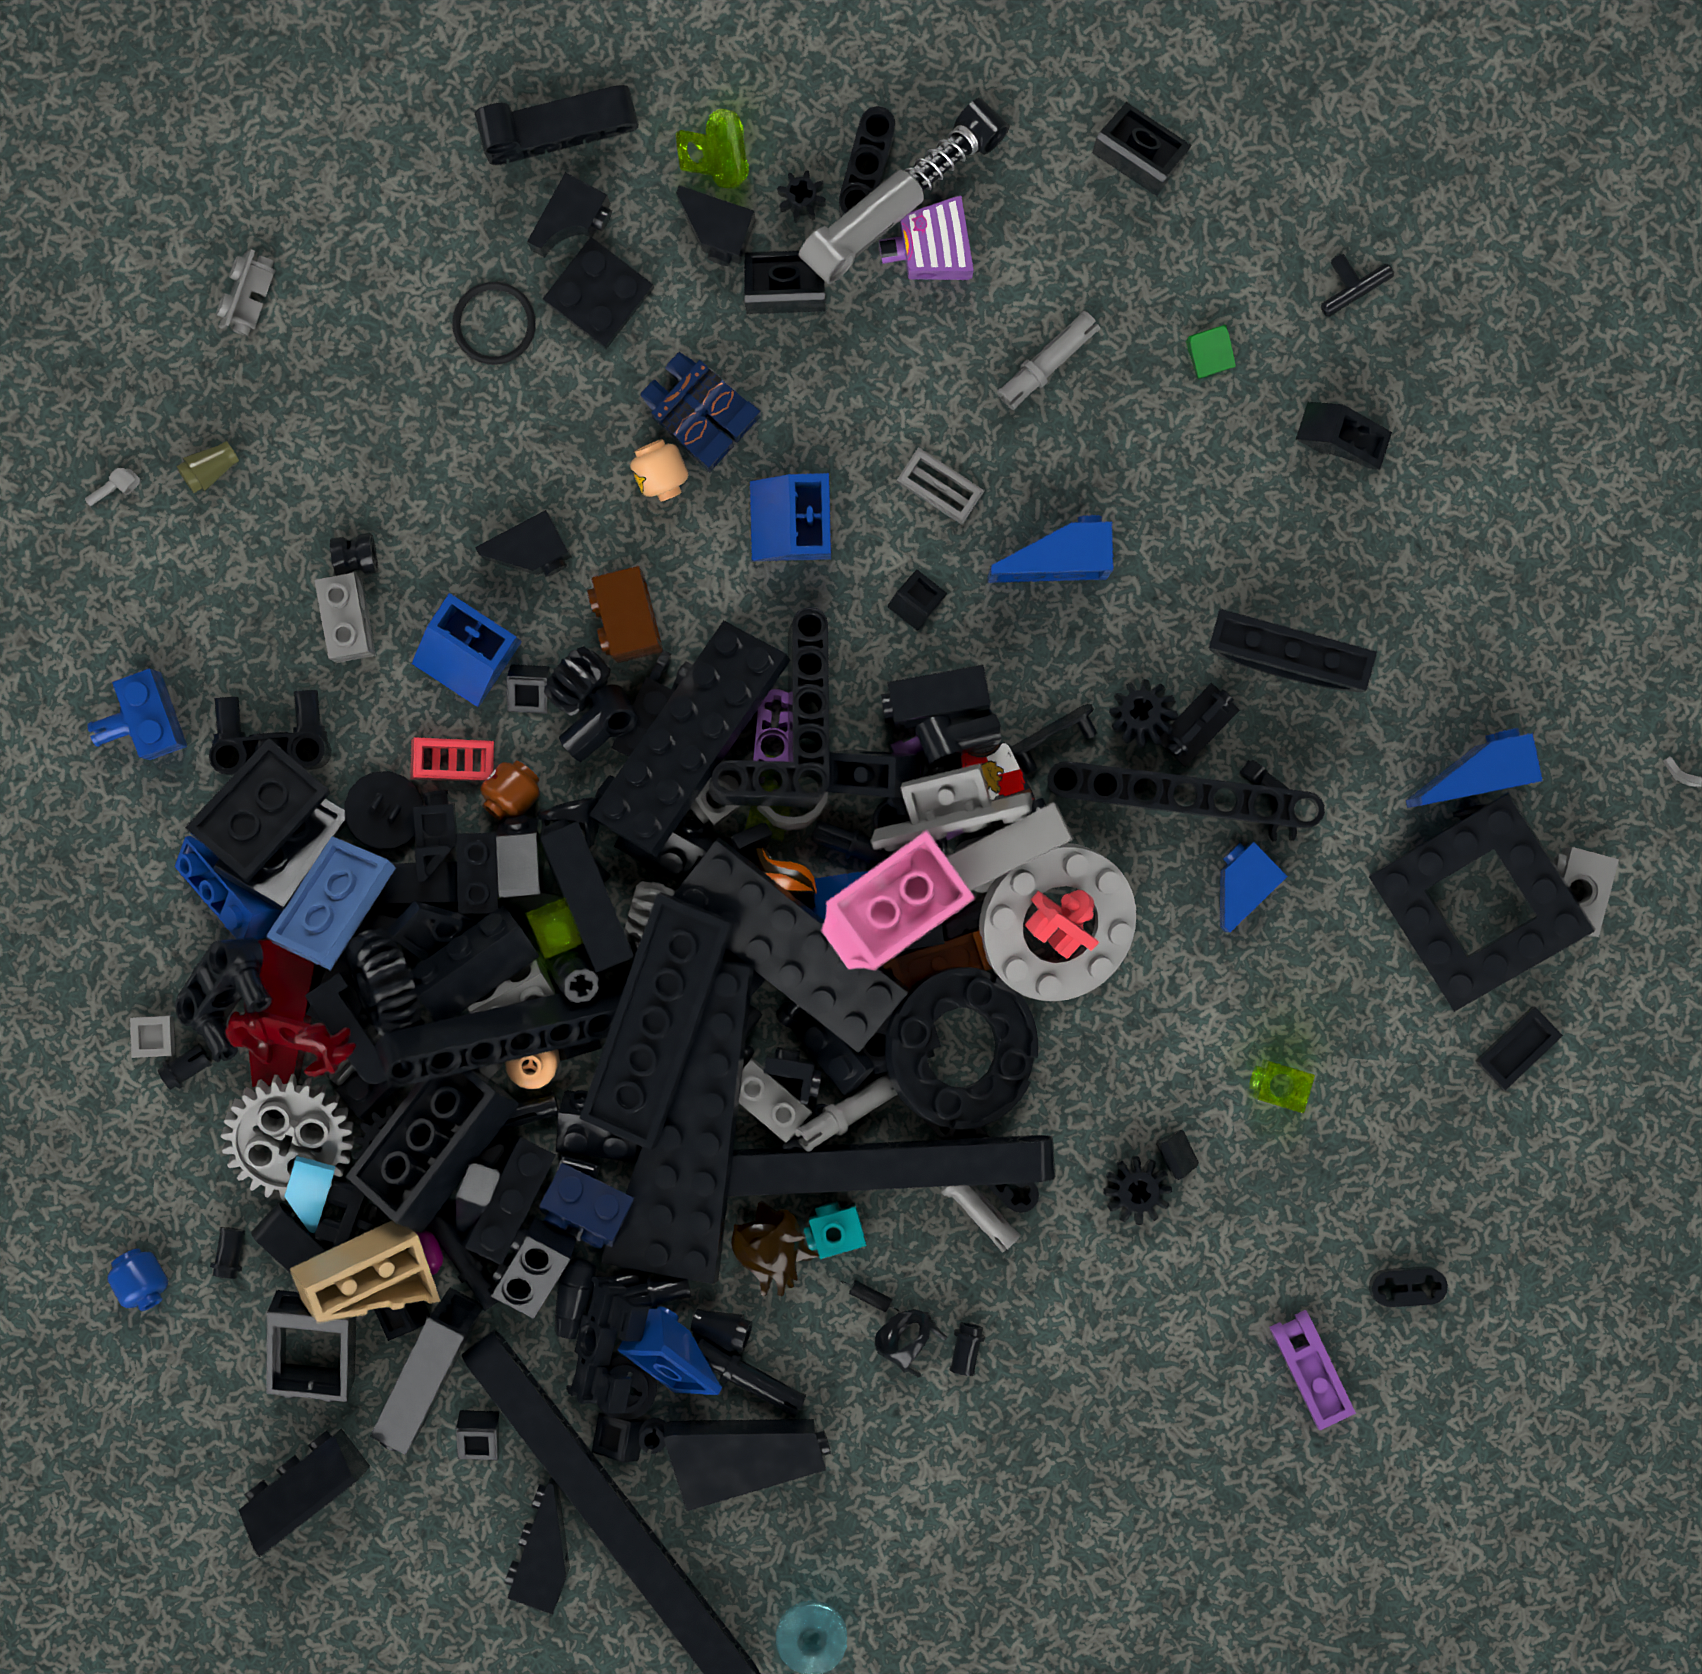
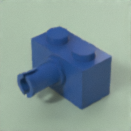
M150 668L112 682L121 706L120 713L95 722H89L87 725L88 731L95 734L90 736L95 746L99 747L104 743L130 735L139 758L152 760L188 747L162 673Z

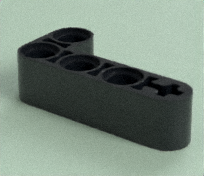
M626 85L611 86L512 111L507 103H493L478 108L474 113L483 150L491 165L507 164L506 159H509L511 163L545 154L546 149L550 153L584 144L583 140L586 143L630 133L639 127L630 88Z

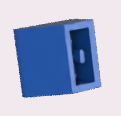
M829 473L787 474L750 481L752 561L831 560Z
M449 593L428 624L411 664L479 708L522 641Z

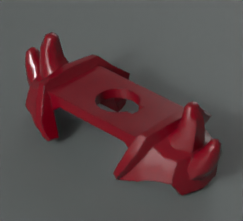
M256 1010L253 1013L246 1011L244 1015H240L238 1011L233 1012L226 1029V1038L232 1046L249 1049L262 1063L269 1064L271 1062V1044L273 1043L316 1054L318 1059L304 1070L305 1074L312 1077L324 1075L327 1071L331 1074L335 1073L339 1064L345 1061L356 1048L355 1043L347 1044L350 1037L349 1028H343L337 1034L330 1036L326 1027L321 1023L311 1025L262 1011L256 1012ZM282 1027L294 1031L296 1033L294 1038L287 1035Z

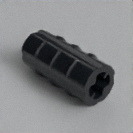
M569 940L555 941L549 945L545 951V964L560 991L573 1002L588 1001L594 997L598 991V977L580 948L576 947Z

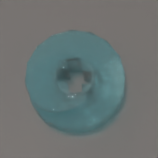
M816 1600L799 1602L782 1615L776 1627V1647L781 1659L790 1669L801 1674H823L832 1670L842 1660L847 1648L846 1624L840 1613L828 1603ZM813 1631L819 1633L818 1644H815L813 1641L809 1645L804 1643L805 1632H808L810 1635Z

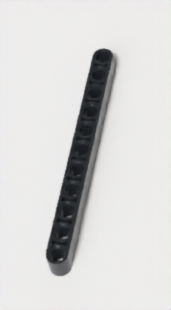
M493 1329L462 1353L463 1361L702 1673L761 1674L752 1659L748 1660L750 1656L730 1630L725 1627L726 1625L703 1595H701L654 1532L650 1533L652 1529L632 1503L627 1500L628 1498L605 1468H603L582 1438L578 1437V1433L558 1407L554 1405L555 1403L508 1342H505L504 1337L497 1330Z

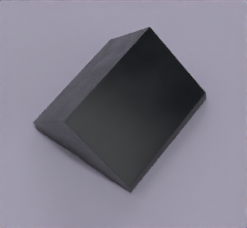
M1126 102L1100 131L1092 153L1158 196L1192 145Z
M799 251L744 253V299L747 314L826 311L825 282L799 257Z

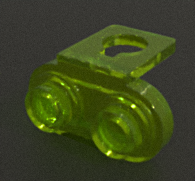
M722 108L715 110L707 121L706 134L685 130L675 133L679 164L682 171L711 175L719 187L727 189L737 188L746 180L749 174V164L746 159L743 138L744 127L736 112ZM688 142H692L698 150L703 151V158H700L698 163L694 162L688 154Z

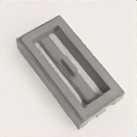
M919 447L896 481L961 525L964 524L968 515L984 493L983 489ZM920 460L970 492L972 494L970 499H966L916 466ZM910 474H914L963 506L962 511L959 512L909 479Z

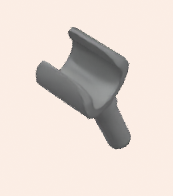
M117 468L110 474L109 481L87 496L85 501L89 506H92L117 488L123 494L128 495L141 483V479L131 469Z

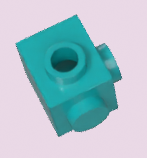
M837 1201L815 1208L816 1215L809 1216L810 1226L804 1228L809 1249L812 1251L817 1250L820 1259L866 1246L865 1235L855 1203L840 1208Z

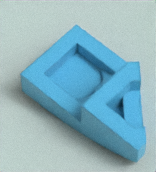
M296 1156L284 1197L307 1230L315 1233L336 1166Z

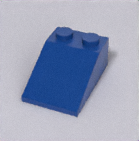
M1099 515L1077 517L1078 522L1070 523L991 565L988 573V583L1106 580L1113 571L1112 522H1102V516Z
M1519 728L1486 735L1487 743L1473 747L1406 800L1407 808L1542 781L1533 733L1520 736Z

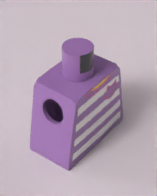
M962 196L953 197L910 212L900 221L901 236L879 240L882 264L905 260L908 279L968 280L973 277L974 269Z

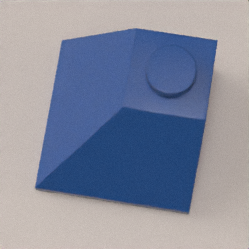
M659 1306L657 1309H649L642 1341H622L617 1350L674 1393L719 1395L722 1389L690 1330L678 1322L679 1316L665 1307Z

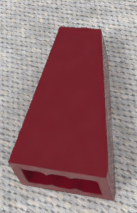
M270 940L258 941L263 950V965L259 975L268 995L272 998L271 1005L262 1012L310 1024L312 1017L306 1015L310 1003L305 995L318 986L321 965L275 945ZM244 1003V1011L246 1012L247 1009H246V1005H245V1003ZM282 1027L287 1035L294 1038L296 1035L294 1031ZM273 1043L271 1044L272 1060L269 1064L262 1063L248 1049L252 1087H256L260 1079L270 1087L274 1075L279 1076L282 1084H288L291 1074H295L296 1080L300 1081L305 1051Z

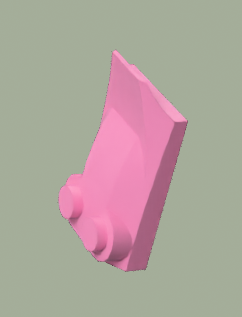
M925 831L827 901L826 918L821 931L848 969L866 968L875 970L947 918L959 912L964 906L973 901L975 897L929 833Z

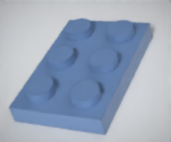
M332 836L266 937L275 945L330 970L396 867L385 858Z

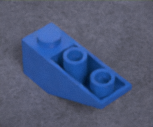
M191 836L185 837L174 866L181 876L186 879L236 939L255 938L260 940L267 938V934L282 912L214 872V865L219 858L197 839Z

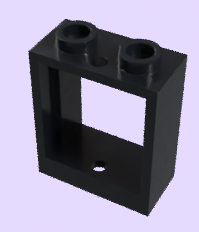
M984 665L887 682V693L881 694L885 723L893 722L895 732L914 729L922 722L936 716L947 715L950 719L989 709L991 706Z
M276 1290L267 1311L266 1394L281 1395L286 1398L321 1399L325 1402H347L355 1380L356 1316L317 1323L302 1303L299 1292ZM286 1328L341 1333L340 1369L286 1364Z

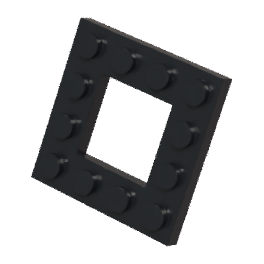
M1509 792L1369 875L1373 885L1454 1012L1595 932L1594 925ZM1495 850L1536 916L1468 955L1427 891V888L1488 852Z

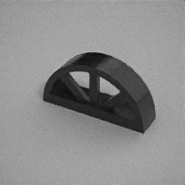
M1219 609L1209 645L1211 652L1239 665L1304 684L1348 692L1367 691L1377 656V651L1223 609Z

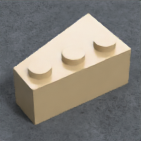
M393 1220L290 1268L301 1301L317 1323L365 1315L367 1310L383 1307H390L392 1310L404 1308V1304L424 1300L428 1303L441 1302L418 1235L414 1230L398 1225Z

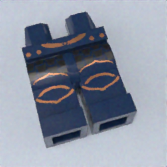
M678 352L665 369L679 383L669 393L654 379L640 395L649 409L652 410L653 419L710 473L734 447L733 441L728 436L738 443L760 419L761 411L735 392L701 360L695 363L689 357ZM706 417H709L728 436H726L722 431H719L710 421L706 419Z

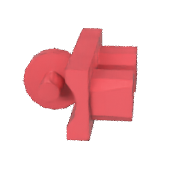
M1076 890L1070 894H1065L1061 898V906L1040 891L1031 898V901L1038 910L1025 923V926L1040 941L1045 943L1048 940L1049 944L1066 959L1081 944L1090 951L1097 946L1099 941L1083 929V923L1090 921L1094 915V900L1088 893L1083 890Z

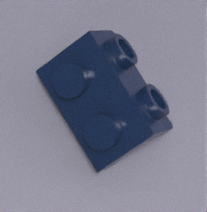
M561 1163L540 1204V1211L546 1215L544 1221L563 1231L566 1230L567 1226L582 1232L580 1239L601 1249L603 1244L613 1247L616 1236L634 1202V1198Z

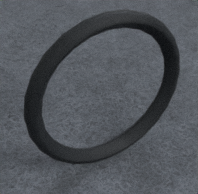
M486 282L468 290L455 307L452 319L453 333L462 351L470 358L489 365L504 364L519 357L529 347L536 328L535 313L528 298L519 289L501 282ZM488 290H500L513 295L521 302L527 315L528 326L524 339L516 349L502 356H486L474 351L463 338L461 331V316L466 304L474 296Z

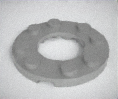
M1066 843L993 881L985 896L979 921V934L982 936L986 953L985 957L993 971L1009 987L1024 996L1042 1001H1062L1079 997L1104 983L1125 959L1135 933L1136 905L1128 881L1110 860L1088 847ZM1068 886L1083 890L1092 896L1094 900L1095 925L1092 936L1099 941L1097 946L1092 951L1085 946L1081 947L1079 952L1068 959L1062 957L1059 960L1051 961L1036 956L1029 950L1023 934V921L1029 906L1033 903L1031 898L1038 891L1044 893L1051 888Z

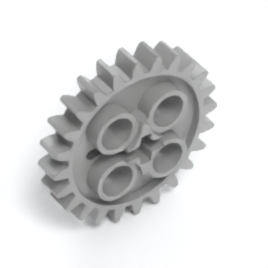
M291 1074L288 1084H282L279 1076L274 1075L270 1087L260 1079L256 1085V1092L246 1087L241 1096L243 1100L237 1098L233 1100L231 1106L233 1112H227L224 1123L228 1126H225L221 1133V1138L228 1140L224 1143L222 1153L233 1154L227 1165L229 1168L241 1167L237 1176L239 1181L247 1177L252 1178L251 1191L263 1185L266 1186L265 1197L268 1198L275 1189L279 1190L281 1200L285 1201L284 1195L294 1165L292 1159L296 1156L336 1166L334 1175L338 1177L343 1175L345 1168L343 1164H349L352 1154L349 1149H353L354 1137L349 1135L352 1133L354 1124L353 1122L344 1121L348 1115V1108L335 1109L339 1101L338 1095L328 1099L324 1097L327 1087L325 1084L315 1091L311 1089L312 1078L308 1077L301 1086L297 1085L295 1074ZM278 1110L284 1117L279 1119L273 1118L266 1111ZM310 1122L317 1123L323 1129L312 1131L305 1124ZM285 1135H290L292 1139L286 1140L284 1137ZM254 1145H265L270 1148L271 1152H259L255 1149Z

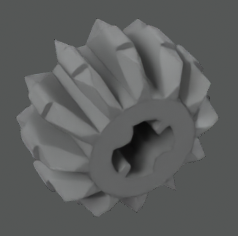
M642 881L636 886L624 930L627 941L635 944L636 947H639L657 893L663 892L671 896L674 894V890L665 887L664 884Z

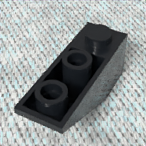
M551 1477L547 1486L539 1484L531 1506L538 1509L533 1524L526 1522L518 1546L525 1549L520 1562L512 1561L504 1584L511 1586L507 1599L553 1615L570 1569L559 1486Z

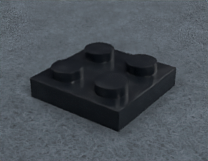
M590 237L543 297V301L603 348L607 349L654 289V285L594 238Z

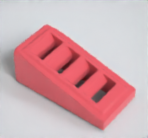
M416 737L411 741L410 779L485 781L493 772L494 741ZM424 748L432 749L431 770L424 769ZM441 749H448V770H440ZM457 749H465L464 771H457ZM473 749H481L480 772H473Z

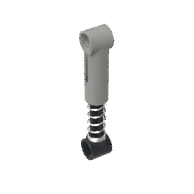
M977 98L973 100L956 119L955 129L949 133L947 140H940L937 144V149H929L926 152V158L917 159L914 168H906L904 171L897 170L829 228L823 226L816 230L804 242L799 251V257L827 284L836 282L847 272L856 257L923 202V191L925 189L931 190V184L937 179L943 180V174L946 171H954V165L958 161L965 162L966 155H973L978 152L986 155L995 149L1008 133L1010 125L983 99Z

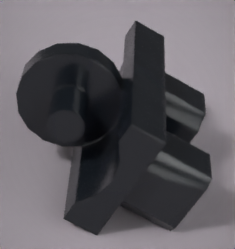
M335 1181L331 1187L327 1202L345 1208L344 1217L341 1222L327 1216H322L314 1238L326 1245L332 1246L333 1249L352 1240L357 1227L361 1228L358 1235L360 1236L383 1225L384 1223L377 1220L380 1208L370 1203L366 1215H361L368 1197L351 1182Z

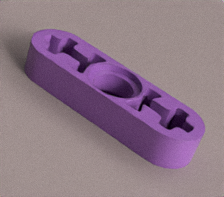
M770 690L758 708L753 761L788 762V693L783 690ZM773 700H781V707L787 708V711L780 713L778 728L786 727V732L778 728L762 729V725L771 726L772 712L765 709V706H772ZM769 737L778 738L784 745L783 753L776 758L767 757L761 750L762 742ZM766 776L758 779L760 784L764 783ZM773 778V783L778 785V782Z

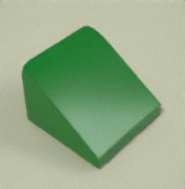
M1226 325L1209 329L1187 338L1186 345L1197 379L1236 367Z

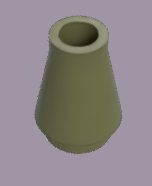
M225 441L218 446L183 457L184 462L176 467L193 493L201 489L205 492L232 465L239 462V459L229 443Z

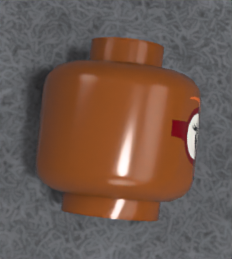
M517 760L513 764L502 762L480 787L482 796L486 800L482 806L490 815L500 821L504 816L509 818L511 816L524 815L540 796V790L537 785L540 780L530 768Z

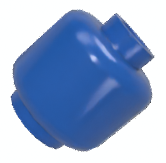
M137 1248L120 1255L111 1263L112 1269L108 1274L107 1280L121 1306L124 1308L138 1307L140 1311H146L162 1301L160 1294L167 1288L169 1281L153 1253L141 1252Z

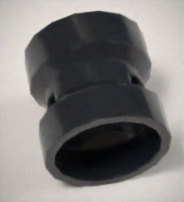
M371 533L359 534L356 539H351L350 541L344 537L331 538L330 553L336 576L349 574L353 571H362L365 574L378 571L376 545Z

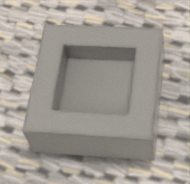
M174 1015L130 1018L131 1058L175 1055Z

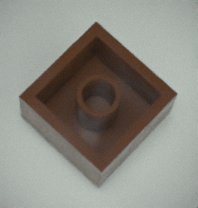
M635 566L591 577L594 588L588 589L587 592L593 613L597 617L602 618L604 627L598 628L597 633L602 651L606 653V656L611 655L617 663L661 653L663 647L645 575L640 567Z

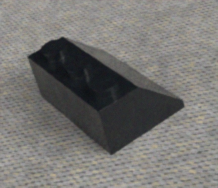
M342 1428L334 1435H331L328 1430L323 1432L308 1444L312 1452L301 1460L294 1455L276 1469L280 1475L276 1480L268 1485L263 1479L244 1494L248 1501L239 1509V1513L254 1552L258 1557H261L350 1488L370 1468L368 1462Z

